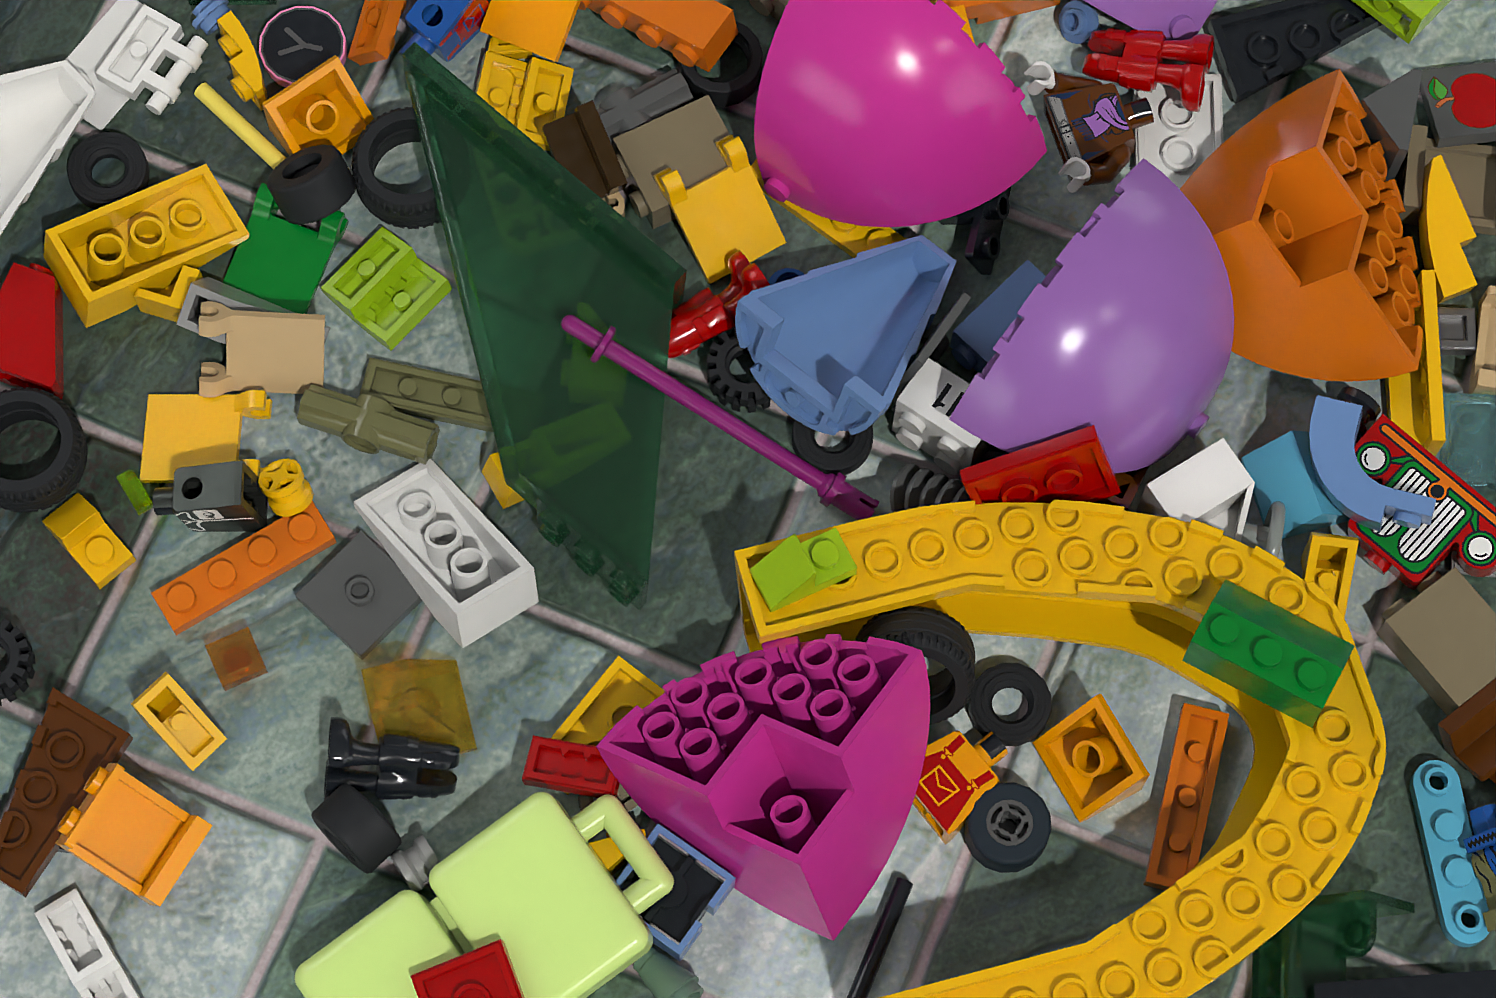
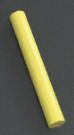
M204 82L197 87L194 95L273 170L287 158L210 85Z

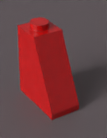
M13 262L0 289V381L17 388L31 387L38 388L39 390L42 389L62 400L64 395L63 293L54 277V273L49 269L34 263H30L26 267Z

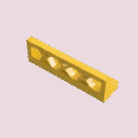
M1421 270L1416 280L1418 291L1421 293L1422 306L1414 308L1415 325H1419L1423 329L1422 350L1418 370L1385 378L1387 417L1436 457L1446 441L1435 270Z

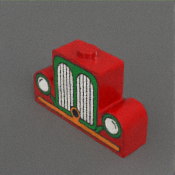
M1382 414L1354 447L1361 468L1370 478L1381 485L1435 498L1436 505L1431 525L1421 523L1418 529L1395 524L1392 522L1393 516L1386 514L1380 532L1350 519L1348 521L1347 535L1358 538V545L1367 552L1363 558L1383 575L1390 571L1412 590H1415L1421 582L1429 577L1451 551L1457 552L1458 564L1467 574L1474 577H1485L1496 571V507L1387 416Z

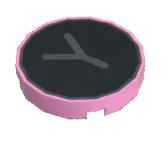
M294 6L280 11L266 23L259 39V55L270 77L278 85L288 87L334 55L339 57L344 66L347 58V41L340 23L329 12L314 6Z

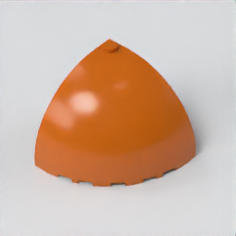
M1340 68L1297 89L1258 114L1222 143L1192 173L1180 190L1196 208L1209 228L1220 250L1228 273L1234 308V335L1231 351L1254 363L1279 372L1325 381L1353 382L1389 378L1418 370L1422 350L1423 329L1419 325H1415L1414 308L1422 306L1421 293L1418 291V283L1413 271L1418 270L1413 238L1410 236L1403 237V226L1399 214L1406 211L1396 180L1386 181L1387 164L1383 156L1385 153L1380 141L1371 144L1360 121L1367 114Z

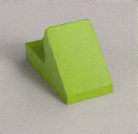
M836 528L800 543L796 534H793L750 569V574L770 612L854 576L857 572V566Z

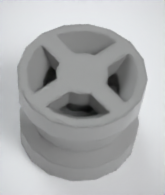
M423 835L415 838L410 848L405 851L397 849L390 855L409 889L417 893L422 890L423 884L429 880L432 868L440 862Z

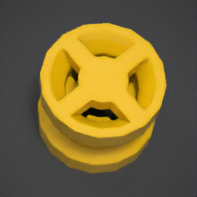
M287 458L271 462L259 474V487L262 493L268 497V504L276 515L282 517L294 516L305 510L312 502L314 496L312 487L304 479L303 470L296 460Z

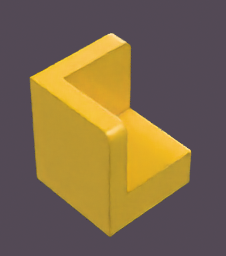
M183 265L177 281L161 291L155 293L137 288L134 298L140 312L177 322L190 283L203 279L201 271Z

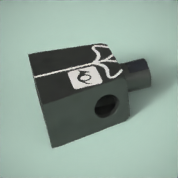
M243 460L176 469L174 472V487L154 489L153 508L157 516L176 515L190 530L196 532H257L267 526L268 497L262 493L259 487V477Z

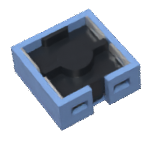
M657 824L647 840L672 873L674 885L667 895L639 915L653 935V943L680 962L702 932L700 920L706 911L714 916L735 887L736 878L663 826ZM628 864L616 880V883L624 891L640 878L630 864Z

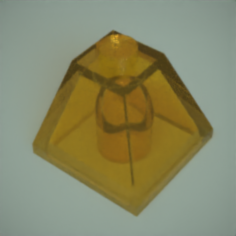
M403 659L361 669L378 744L379 738L383 734H399L418 737L419 740L454 745L460 748V754L477 750L456 660Z

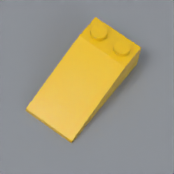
M204 164L45 230L43 257L84 326L88 328L137 305L134 298L137 288L157 293L177 281L183 265L198 269L247 240L249 232L207 164Z

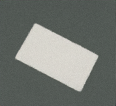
M117 0L65 59L76 71L79 70L85 73L92 82L96 94L83 119L99 130H103L130 99L100 82L95 72L143 6L137 0ZM184 33L181 34L177 42L184 37Z

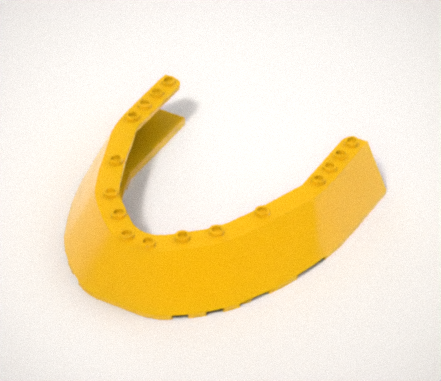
M974 500L922 506L796 535L800 543L836 528L857 566V572L854 576L773 612H770L750 574V569L787 538L734 551L743 631L749 653L762 650V643L795 636H798L800 642L825 639L826 634H840L842 640L855 641L862 626L868 620H871L872 617L878 616L879 613L908 606L927 607L955 618L956 621L965 627L968 633L1070 642L1122 650L1150 659L1230 705L1242 717L1252 736L1254 750L1252 767L1223 830L1215 844L1200 862L1170 888L1086 943L879 998H1187L1243 961L1273 937L1318 896L1346 858L1367 819L1381 776L1383 775L1386 758V738L1382 717L1349 627L1335 603L1314 582H1306L1284 567L1285 562L1258 546L1252 548L1223 535V530L1193 519L1191 522H1185L1172 517L1125 511L1124 506L1084 501L1053 500L1051 503L999 502L975 505ZM1225 579L1354 645L1340 677L1312 728L1182 661L1191 639Z

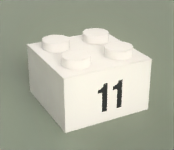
M928 358L896 401L892 431L896 433V438L906 447L915 451L920 448L933 456L934 462L945 472L952 475L960 474L961 469L979 463L981 456L988 450L989 443L972 435L949 420L970 384Z

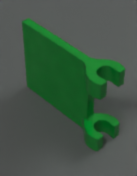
M261 183L255 197L251 217L246 226L249 238L238 245L222 283L292 312L307 314L334 248L343 237L349 221L344 218L345 213L336 211L322 219L319 232L275 217L279 207L270 193L267 184Z

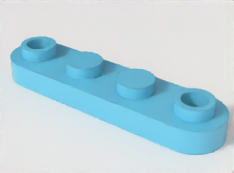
M1430 760L1420 765L1410 779V793L1442 932L1454 945L1472 947L1480 943L1489 934L1483 916L1484 912L1489 911L1481 881L1476 876L1472 866V853H1467L1463 839L1473 835L1457 772L1444 761ZM1431 776L1440 777L1444 782V789H1434L1430 785L1429 778ZM1461 914H1471L1476 921L1475 927L1468 928L1463 925Z

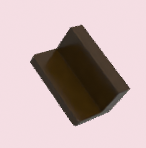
M593 100L577 106L574 113L543 126L542 132L574 207L580 208L625 189L628 182Z

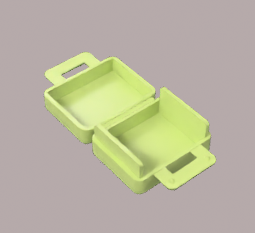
M536 792L432 868L429 874V884L436 894V898L429 902L423 895L413 890L398 892L300 964L295 972V983L305 998H418L410 977L411 975L501 939L505 943L525 998H587L651 949L653 935L639 914L672 890L674 878L617 797L609 794L602 795L570 818L556 798L546 792ZM603 829L606 830L640 878L624 891L621 890L587 842Z

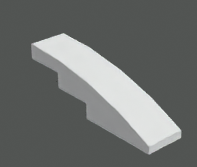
M76 888L34 913L71 982L82 998H141Z

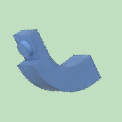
M1317 395L1310 421V456L1316 478L1328 499L1337 509L1353 521L1379 532L1381 531L1385 514L1393 516V523L1408 528L1418 529L1421 523L1431 525L1436 505L1435 498L1381 485L1370 478L1361 468L1354 447L1362 419V405Z

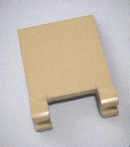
M201 302L199 335L203 337H216L226 333V367L216 362L201 363L199 396L217 397L231 391L248 390L304 394L305 389L310 388L311 384L324 388L325 315L232 310L218 302Z

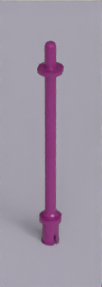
M566 315L562 318L561 326L565 332L595 350L590 358L591 362L596 363L602 355L815 488L818 496L821 498L819 502L826 507L831 504L855 520L872 517L875 512L874 508H877L879 501L846 482L847 476L840 472L836 475L833 473H823L612 340L616 334L615 327L610 326L604 335L574 315Z

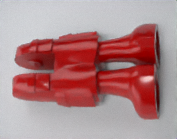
M1108 28L1107 30H1096L1091 33L1088 47L1095 53L1085 56L1082 69L1083 74L1095 79L1117 83L1126 89L1131 88L1150 93L1156 90L1157 84H1164L1178 90L1182 105L1187 111H1200L1205 88V74L1209 73L1213 57V35L1198 34L1186 40H1166V36L1162 31L1131 30L1127 32L1126 30ZM1163 59H1170L1184 62L1186 64L1179 65L1162 63Z
M740 250L731 255L728 260L731 282L727 288L718 295H713L710 288L707 287L654 321L648 328V337L651 342L668 358H676L681 355L691 354L692 351L700 347L701 343L734 327L738 301L748 295L750 291L770 285L755 263L750 264Z

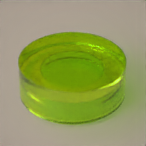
M128 469L116 476L118 483L138 516L153 508V502L134 470Z

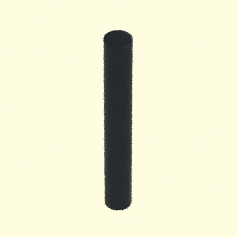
M900 877L895 878L847 998L868 997L913 887V883Z

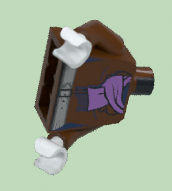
M1036 61L1024 71L1026 76L1030 75L1036 78L1027 86V91L1031 95H1038L1043 90L1048 93L1043 95L1044 114L1064 165L1058 174L1060 176L1066 174L1070 181L1067 185L1068 191L1075 193L1082 185L1090 186L1111 183L1130 161V156L1134 153L1135 137L1133 129L1154 123L1153 113L1147 98L1145 97L1123 105L1114 84H1103L1096 80L1054 72L1046 62Z

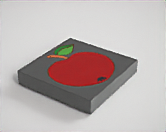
M1496 61L1423 70L1419 90L1437 148L1496 141Z

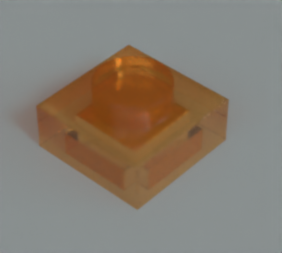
M248 627L205 645L225 691L268 673Z

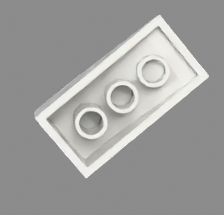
M429 459L426 465L419 463L354 501L355 509L430 612L462 648L539 602L534 567L432 459Z

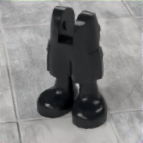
M331 717L328 759L325 769L324 800L344 783L351 785L359 792L375 791V796L378 797V800L412 799L413 796L437 798L438 796L455 793L458 778L453 772L448 770L459 765L460 748L446 743L419 740L418 737L399 734H383L379 738V744L367 743L353 737L347 720L342 717ZM377 765L376 771L356 770L349 767Z

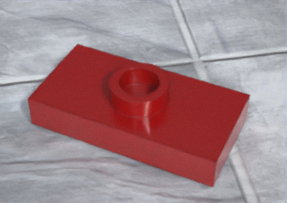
M533 735L522 776L524 785L595 798L606 794L617 797L620 783L605 763L596 746Z

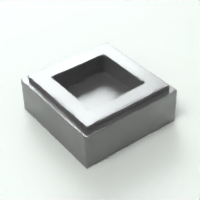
M1437 307L1440 355L1473 356L1476 351L1475 308Z

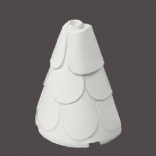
M67 60L0 75V236L21 204L28 200L48 165L58 160L93 103L96 91L93 88L92 82L85 73L79 70L76 71Z

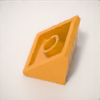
M336 55L262 103L269 130L289 156L308 147L322 144L335 146L343 155L355 146L362 130H365V127L374 119L339 57Z
M1102 694L1094 696L1032 742L1079 822H1083L1139 792L1150 775Z

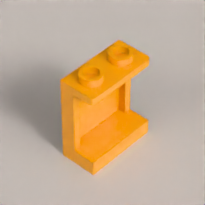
M108 763L105 769L99 766L84 786V790L88 792V795L80 807L77 809L72 806L60 821L57 831L62 834L55 844L144 902L160 907L213 825L198 815H190L125 772V768L120 764Z

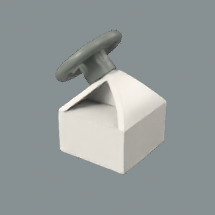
M1222 438L1146 484L1136 512L1161 517H1172L1185 522H1191L1193 519L1223 530V535L1252 548L1258 546L1278 558L1286 509L1282 502L1275 501L1268 510L1263 526L1246 522L1255 482L1227 442Z

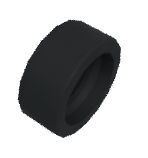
M736 21L738 34L730 43L740 48L745 53L747 59V68L738 79L726 83L712 82L698 73L696 65L688 67L680 63V73L686 80L690 92L695 99L698 100L709 95L714 106L728 107L743 102L754 93L761 80L763 51L758 37L748 26Z

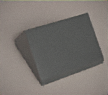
M1413 69L1363 98L1361 101V105L1367 115L1360 121L1371 144L1380 141L1385 152L1383 156L1387 164L1386 181L1395 179L1408 152L1423 70Z

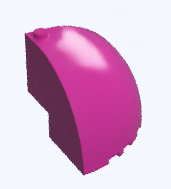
M930 0L788 1L766 57L757 95L754 119L755 152L764 182V189L777 201L785 202L787 200L821 217L860 226L902 227L925 224L956 216L998 196L1030 171L1047 152V148L1036 116L1030 114L1027 116L1020 104L1025 98L1024 93L1020 87H1016L1002 73L1006 67L985 42L979 43L978 46L973 43L971 38L961 29L966 22L942 0H937L935 4H932Z
M826 634L825 639L800 642L798 636L764 642L762 643V650L750 652L736 657L735 652L732 651L700 665L702 672L692 677L684 678L679 682L673 679L662 686L664 694L643 709L636 705L615 724L596 747L615 778L618 779L630 797L656 825L660 824L736 878L734 888L772 912L834 941L875 884L907 820L919 784L927 749L930 724V685L923 652L920 649L870 636L867 642L842 640L840 634Z

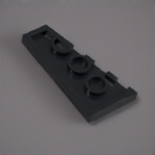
M1285 0L1211 19L1208 24V30L1210 35L1214 36V47L1236 104L1383 24L1352 0Z

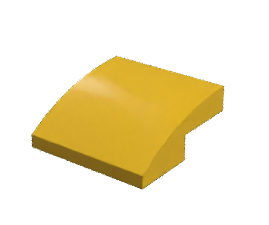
M486 51L482 57L465 136L480 140L486 135L497 134L509 140L512 147L551 151L542 128L545 124L564 117L574 69L536 57H532L529 63Z

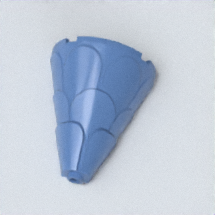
M919 235L859 252L855 258L809 270L807 274L750 291L748 295L742 297L737 303L735 326L740 348L747 347L754 362V365L749 368L765 393L784 412L813 430L829 435H835L839 431H849L851 435L866 430L889 408L903 374L916 354L923 333L929 329L933 322L956 260L926 237Z

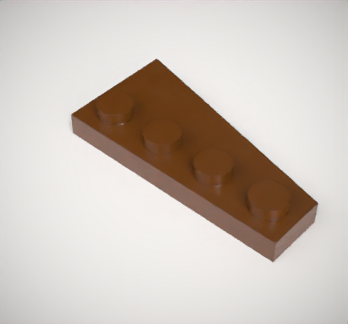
M53 687L46 702L48 707L41 725L38 724L31 741L33 746L24 769L20 770L14 788L16 790L9 809L4 812L0 822V882L25 898L60 848V846L55 844L62 834L57 831V827L67 811L72 806L78 809L88 795V792L84 790V786L97 767L101 766L105 769L108 763H117L133 740V737L128 732Z

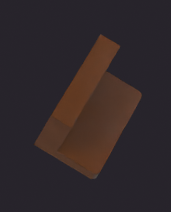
M1496 678L1438 723L1445 751L1480 781L1487 780L1496 772Z

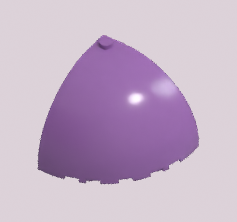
M1144 158L1117 184L1114 191L1120 194V196L1115 194L1106 205L1101 203L1096 208L1081 231L1073 236L1056 258L1055 263L1057 265L1051 269L1042 283H1038L1017 312L1022 318L1017 317L1009 325L1002 337L999 338L993 347V350L997 353L989 360L982 372H978L949 418L950 421L972 435L1008 453L1094 425L1114 473L1134 471L1153 465L1169 455L1187 435L1195 439L1210 418L1204 411L1223 380L1232 349L1234 308L1231 286L1220 250L1196 208L1164 173Z

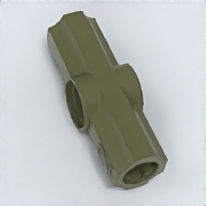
M313 384L307 390L305 389L297 416L299 424L339 436L347 445L361 452L377 454L382 450L425 465L435 452L440 432L438 424L397 412L388 402L375 396L361 394L358 398H354Z

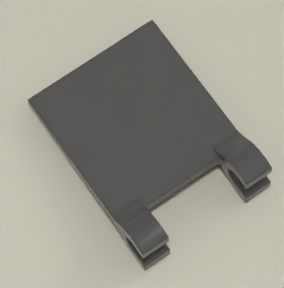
M965 292L937 325L931 324L929 329L923 333L920 343L924 344L905 370L892 400L895 405L891 410L894 412L898 397L927 359L930 357L934 361H938L949 347L950 342L946 333L972 298Z

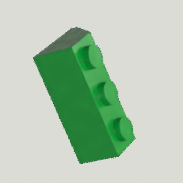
M1225 579L1191 639L1182 661L1312 728L1340 677L1354 645Z

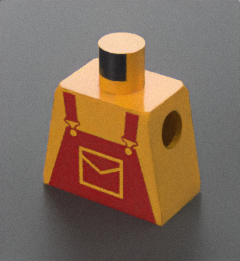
M958 730L927 745L922 773L912 804L945 845L964 827L967 816L972 812L975 802L985 791L992 789L1000 782L991 767L1004 758L1008 751L993 732L988 733L973 746Z

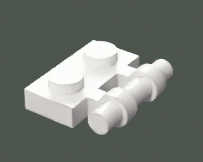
M143 4L95 73L100 82L134 101L144 87L153 92V95L146 103V107L154 114L161 115L168 103L174 104L181 94L179 87L188 74L195 73L202 64L201 56L207 49L208 43L196 35L192 37L187 46L178 43L177 40L183 33L181 25ZM167 56L174 60L175 63L164 78L155 73V71Z

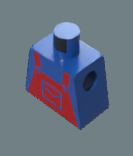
M417 0L405 17V21L414 35L399 51L400 55L416 69H420L433 53H436L446 62L451 61L480 32L479 30L489 6L488 0Z

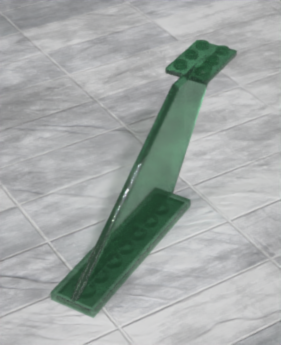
M414 42L402 54L405 87L410 94L505 482L537 510V522L540 525L538 531L549 543L555 547L563 544L575 555L572 558L573 562L588 576L593 577L597 574L609 584L607 587L608 592L620 604L628 607L631 603L638 610H641L647 602L665 394L603 355L596 363L591 362L590 358L595 350L562 329L561 321L566 315H574L604 335L610 326L616 328V334L612 340L667 374L672 310L683 302L687 270Z

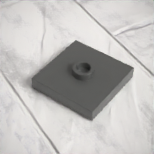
M362 531L296 594L297 600L361 660L422 602V599L396 563Z

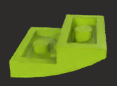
M382 226L321 287V290L354 322L392 351L452 290V287L447 278L417 258L411 246Z

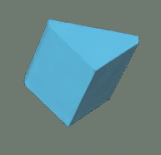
M1292 430L1241 458L1242 465L1255 482L1252 494L1263 524L1273 502L1280 501L1285 505L1286 513L1282 539L1350 520L1328 499L1316 478L1310 456L1309 432Z

